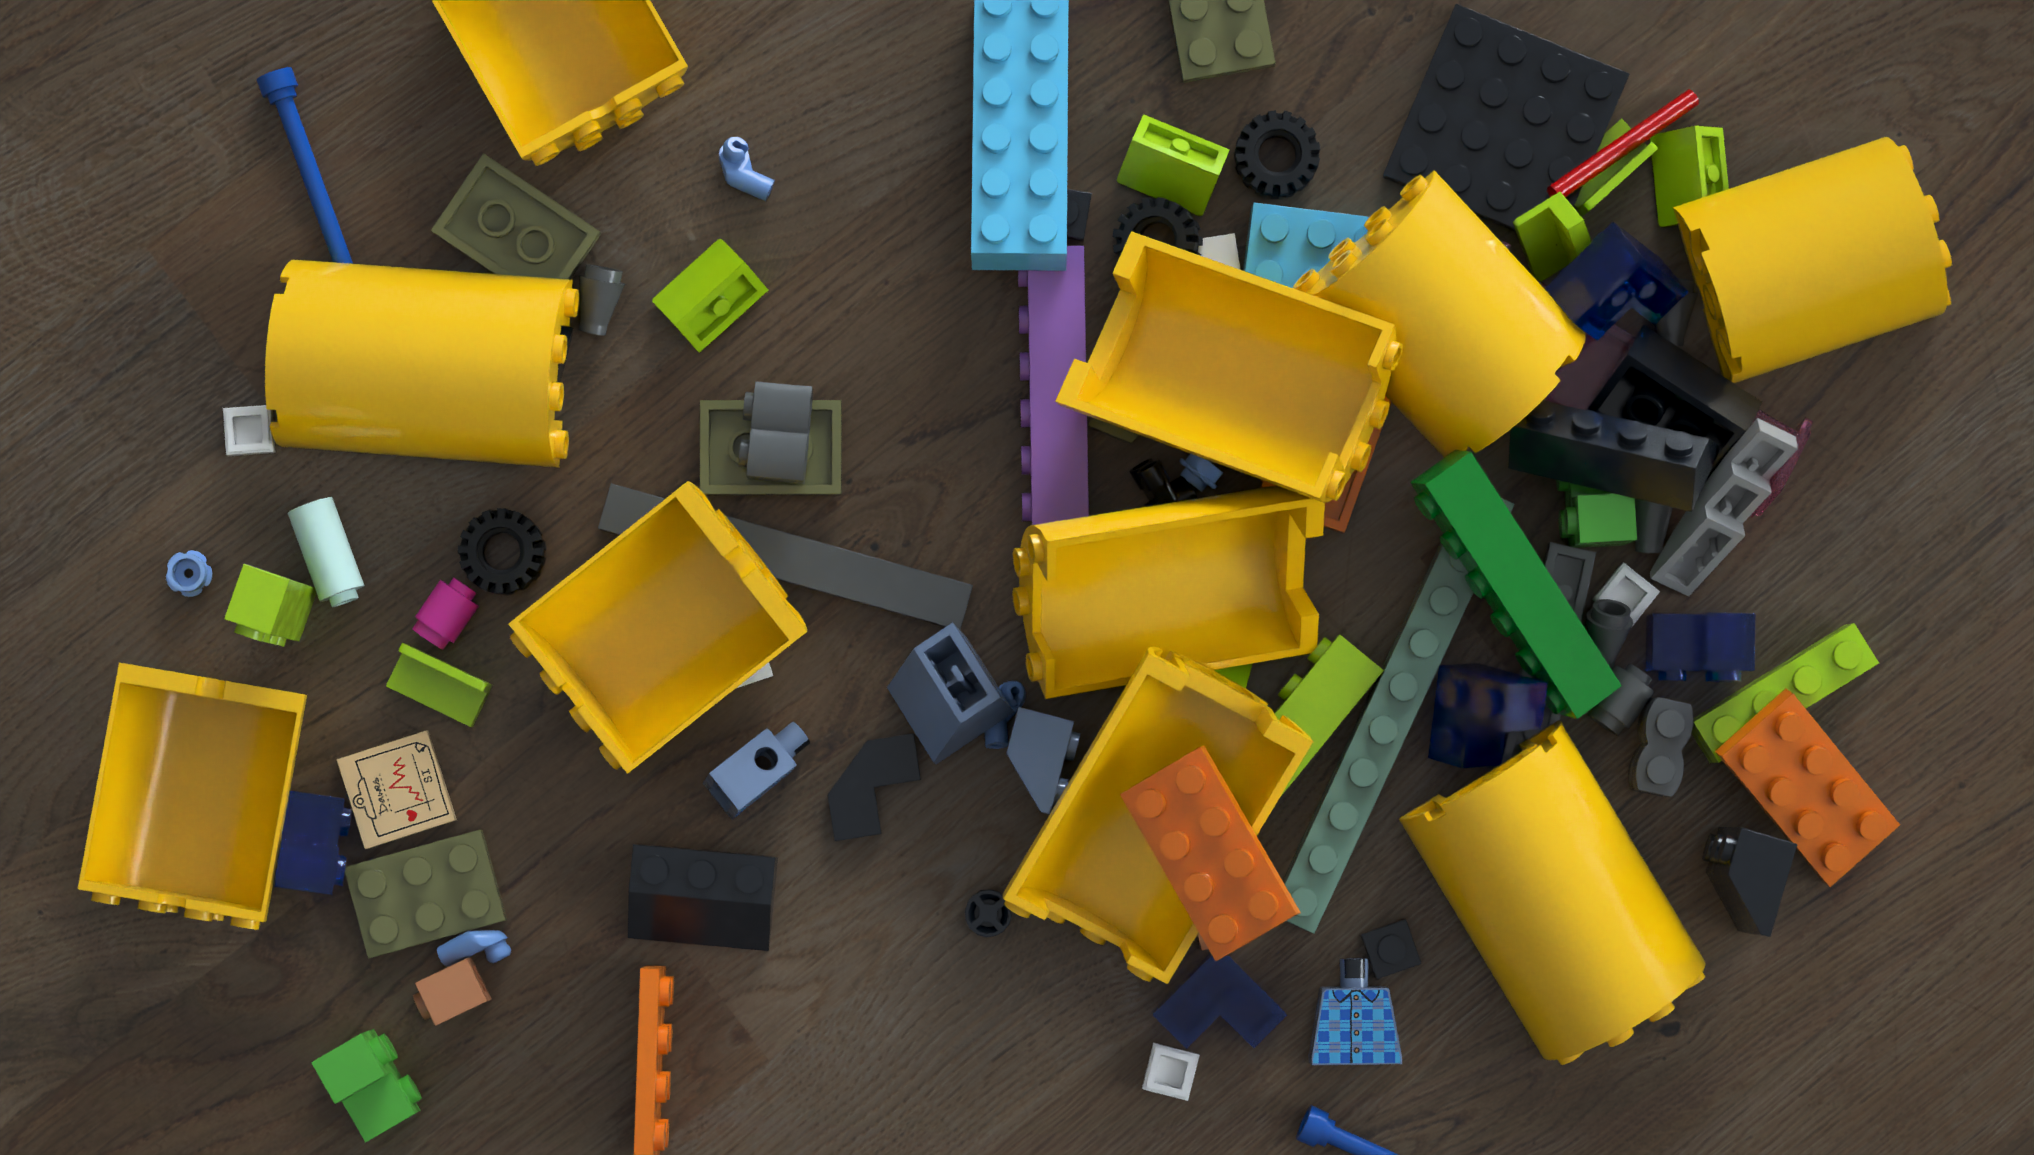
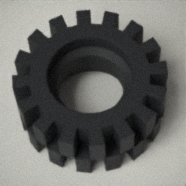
M1276 110L1268 111L1263 116L1259 114L1248 125L1246 124L1237 140L1234 151L1237 174L1241 175L1242 183L1247 188L1251 187L1255 190V194L1261 197L1263 194L1270 196V199H1279L1281 196H1286V198L1293 196L1297 191H1302L1308 185L1318 168L1320 144L1316 141V133L1312 127L1309 128L1305 124L1306 120L1302 117L1296 118L1291 116L1292 112L1276 113ZM1270 138H1283L1290 142L1294 148V164L1284 172L1269 171L1260 162V146Z
M1165 198L1141 199L1142 203L1138 205L1135 203L1127 207L1129 209L1127 215L1121 214L1117 220L1121 223L1119 229H1114L1112 237L1117 238V244L1113 245V250L1119 257L1131 231L1143 235L1149 226L1156 223H1163L1171 228L1175 238V247L1201 256L1198 253V247L1203 246V237L1198 234V230H1201L1199 223L1192 218L1193 214L1187 209Z
M497 508V510L484 511L478 518L474 517L468 522L470 525L466 531H462L460 536L462 540L461 545H458V554L461 559L459 562L460 566L472 583L490 593L509 595L514 594L518 590L528 588L533 580H537L541 574L539 571L545 564L544 550H546V545L542 539L541 531L529 518L516 511ZM500 533L512 535L520 546L518 561L514 566L506 570L492 568L484 556V548L487 541L492 536Z

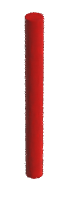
M1690 89L1683 92L1548 186V195L1552 197L1561 192L1564 197H1567L1698 106L1699 99L1697 95Z

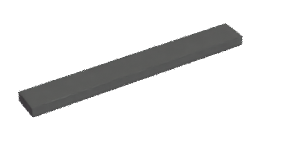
M611 483L598 529L620 535L665 498ZM726 516L777 580L945 627L953 622L961 631L973 588L971 584Z

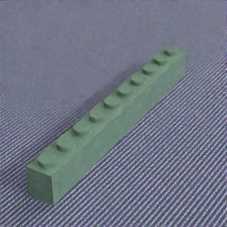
M1501 498L1511 513L1515 504ZM1441 542L1382 666L1384 671L1372 687L1282 880L1301 912L1287 920V922L1313 934L1321 921L1473 595V591L1465 580V575L1468 574V571L1459 558L1456 560L1448 554Z

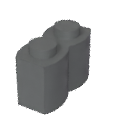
M755 381L754 393H745L743 420L751 421L750 440L741 439L739 467L747 468L746 476L748 479L805 484L813 402V388L811 386Z
M1656 697L1651 698L1644 707L1638 720L1640 745L1631 758L1628 770L1629 786L1632 791L1660 797H1672L1681 784L1684 772V759L1681 750L1687 744L1693 729L1694 718L1691 704Z

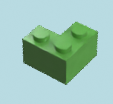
M1556 480L1557 491H1565L1566 507L1564 510H1559L1558 525L1560 538H1568V546L1574 548L1621 546L1637 540L1635 498Z
M374 1029L357 1035L311 1062L334 1104L342 1101L365 1143L421 1111L416 1102L422 1099L411 1077L408 1074L401 1077L393 1061L398 1058V1055L389 1038L384 1033L378 1036Z

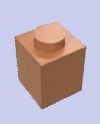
M472 957L457 962L416 982L415 984L419 992L413 995L415 1004L423 1019L432 1018L435 1026L492 999Z

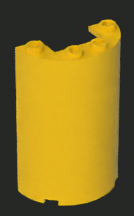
M1131 231L1112 273L1120 288L1118 296L1088 363L1074 358L1055 402L1067 409L1320 502L1337 501L1354 470L1362 472L1365 468L1371 452V445L1368 444L1373 429L1374 427L1380 429L1388 415L1390 403L1385 401L1384 398L1391 372L1398 365L1403 350V344L1396 342L1395 324Z
M291 260L286 264L281 273L280 281L281 283H287L284 294H274L268 325L265 357L266 409L276 410L278 422H271L270 430L277 445L292 448L559 468L560 459H566L569 447L568 431L562 430L563 421L554 420L555 411L562 410L564 399L563 383L557 382L558 363L564 364L567 355V336L560 335L561 326L569 327L570 317L577 316L579 306L578 289H572L573 280L309 260Z
M1276 485L1028 526L1023 534L1020 548L1013 549V564L1015 572L1019 577L1020 587L1013 588L1012 598L1016 614L1018 616L1023 615L1030 652L1026 654V669L1030 681L1039 682L1045 699L1124 686L1129 682L1149 647H1158L1163 650L1160 655L1162 658H1166L1169 651H1173L1212 670L1311 654L1317 648L1319 613L1303 588L1306 538L1323 536L1325 503Z
M1149 647L1003 892V899L1005 900L1004 905L1021 917L1029 918L1033 914L1044 921L1047 917L1059 924H1064L1065 920H1068L1080 926V932L1091 941L1104 945L1107 940L1120 947L1128 964L1127 969L1137 977L1151 982L1154 977L1168 984L1199 932L1120 794L1195 749L1205 746L1257 836L1313 744V740L1287 716L1282 715L1280 720H1278L1273 710L1267 706L1269 703L1229 678L1173 651H1169L1166 658H1162L1160 655L1163 650L1158 647Z
M1558 720L1519 744L1523 750L1519 754L1447 798L1440 794L1434 796L1400 817L1399 820L1542 1057L1546 1060H1558L1560 1065H1565L1580 1057L1585 1051L1605 1042L1608 1043L1609 1047L1625 1042L1634 1034L1632 1028L1646 1019L1654 1022L1667 1016L1675 1009L1672 1001L1685 990L1695 986L1705 978L1703 970L1706 964L1563 724Z

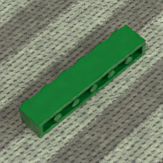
M1454 450L1410 482L1418 494L1414 497L1418 509L1428 520H1435L1443 533L1439 539L1444 549L1452 558L1460 559L1468 571V574L1465 575L1468 586L1479 598L1482 599L1484 597L1494 611L1490 614L1491 621L1504 637L1510 636L1519 650L1515 653L1518 663L1527 674L1536 676L1544 688L1540 695L1544 703L1554 714L1558 715L1560 713V715L1578 719L1622 686L1471 451Z

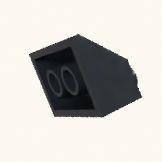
M1643 325L1622 353L1586 410L1709 438L1719 445V453L1708 475V480L1727 453L1751 426L1762 401Z
M1719 827L1717 835L1710 833L1704 847L1702 860L1708 862L1706 874L1738 931L1771 937L1797 844L1742 827Z
M633 844L628 895V938L769 951L778 857Z

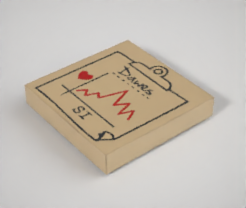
M428 730L337 759L365 849H370L457 820Z

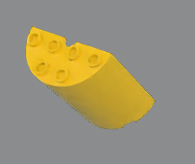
M432 0L522 160H532L535 166L550 161L561 151L572 146H576L578 151L592 147L603 139L601 132L615 124L618 125L619 129L630 126L644 116L641 111L644 106L657 97L662 98L677 91L685 84L681 77L687 71L688 65L650 0Z
M1888 137L1880 138L1673 207L1692 275L1702 296L1704 316L1723 377L1733 383H1737L1941 315L1945 312L1946 307L1951 305L1945 268L1952 266V259L1947 244L1944 240L1938 239L1934 223L1939 222L1938 208L1930 194L1924 196L1913 172V161L1906 145L1897 146Z
M1434 170L1426 178L1418 175L1412 179L1400 192L1402 199L1389 210L1385 206L1381 207L1367 219L1364 227L1368 232L1356 242H1353L1350 238L1341 241L1330 252L1328 258L1331 261L1318 272L1314 269L1307 271L1297 280L1293 289L1395 324L1396 342L1403 344V350L1398 365L1391 372L1385 396L1443 457H1446L1454 450L1466 451L1468 447L1476 453L1499 439L1524 419L1561 381L1555 375V372L1559 368L1576 361L1585 343L1586 333Z
M690 481L684 483L508 623L514 631L510 635V639L516 648L526 658L531 655L536 658L544 669L539 673L544 683L555 695L564 691L575 705L569 710L572 718L586 733L591 729L603 743L599 750L606 761L615 770L622 766L627 774L807 632L806 624L800 613L786 600L788 597L787 593L762 559L720 509L715 511L706 495Z
M119 662L78 889L92 892L91 901L120 905L121 897L139 900L137 909L157 913H178L179 907L185 908L184 917L212 922V920L224 921V916H231V926L259 930L260 922L267 921L307 695Z

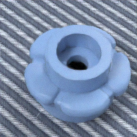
M1190 454L1186 460L1183 458L1179 460L1185 466L1180 475L1202 492L1207 485L1212 489L1217 487L1215 483L1223 472L1210 461Z
M190 550L186 554L179 552L173 555L167 564L166 581L168 586L175 592L180 591L186 597L199 595L203 590L202 588L208 586L212 580V568L206 564V557L194 550ZM187 569H191L193 571V576L191 578H187L185 576V571Z

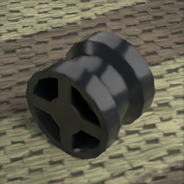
M991 889L981 890L973 894L968 900L965 908V920L969 928L977 935L984 937L997 936L1009 926L1012 912L1004 905L1003 894Z

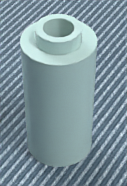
M333 498L319 499L289 511L288 516L319 601L330 600L331 606L337 607L358 599L356 590L365 585Z

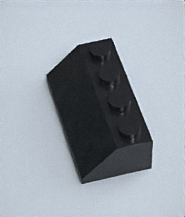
M1543 400L1524 419L1510 429L1508 469L1692 512L1717 458L1719 445L1709 438L1691 435L1686 432L1665 429L1639 421L1626 420L1596 413L1591 410L1578 409Z

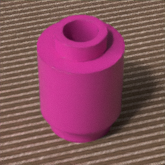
M454 577L449 584L440 580L415 615L418 621L412 630L444 650L449 641L452 643L456 641L479 608V605L472 601L477 593Z

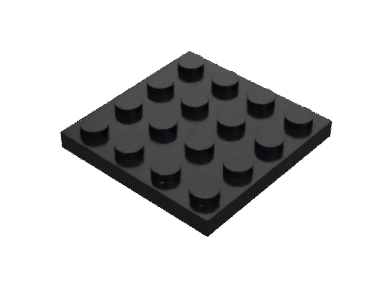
M1455 4L1383 173V178L1406 186L1416 176L1422 175L1426 178L1435 170L1476 216L1515 231L1513 221L1550 198L1547 192L1548 186L1597 153L1630 74ZM1583 186L1565 197L1573 207Z

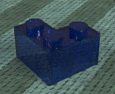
M1612 222L1603 232L1599 233L1592 243L1569 265L1564 267L1558 276L1545 288L1570 320L1597 341L1631 308L1655 325L1689 292L1659 256L1615 222Z
M1708 612L1704 614L1653 613L1646 615V672H1658V681H1687V673H1705V682L1741 681V673L1755 671L1756 614Z
M1480 663L1439 665L1428 758L1459 768L1501 765L1505 732L1542 729L1548 682Z
M290 790L273 882L274 887L332 895L333 885H343L347 857L338 855L339 836L348 837L352 809L343 808L345 798Z
M1211 952L1151 1012L1186 1049L1219 1016L1253 1048L1287 1016L1228 955L1215 961Z

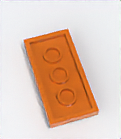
M1786 688L1715 751L1789 842L1797 844L1796 850L1829 887L1833 886L1900 826L1899 822L1797 697Z
M1205 746L1195 749L1120 794L1215 961L1224 958L1301 913Z
M646 965L640 968L634 1155H660V1151H665V1147L668 1148L669 1119H661V1103H666L670 1099L671 1072L662 1070L663 1055H668V1052L672 1050L673 1027L672 1024H664L665 1007L673 1005L674 976H666V966Z

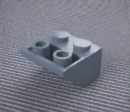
M953 622L915 647L887 686L890 694L935 764H938L1014 713L968 638Z
M1018 707L1006 755L1038 810L1050 814L1052 805H1056L1068 784V779L1060 777L1064 759L1074 761L1081 733L1072 731L1074 721Z

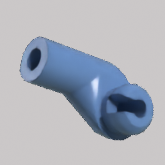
M740 137L728 138L719 150V162L725 181L731 187L767 201L775 180L753 171L748 154V144Z
M1008 681L999 686L1014 713L984 732L986 748L1000 749L1009 745L1007 722L1017 713L1018 707L1023 706L1026 698L1025 687L1018 681Z
M500 930L467 931L438 946L437 954L443 965L449 967L483 950L487 961L495 963L510 956L511 948L505 940L508 937Z

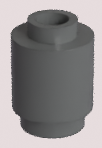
M1630 663L1625 670L1615 666L1612 671L1622 686L1594 706L1587 714L1592 720L1616 736H1619L1624 728L1630 729L1655 693L1648 686L1652 678Z

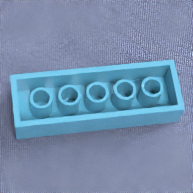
M974 0L972 270L1066 271L1069 0Z

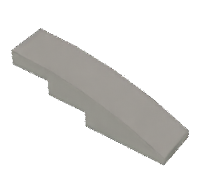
M1757 418L1706 481L1693 511L1685 512L1652 567L1650 578L1684 595L1690 596L1745 537L1743 523L1772 493L1769 480L1798 450L1796 436Z

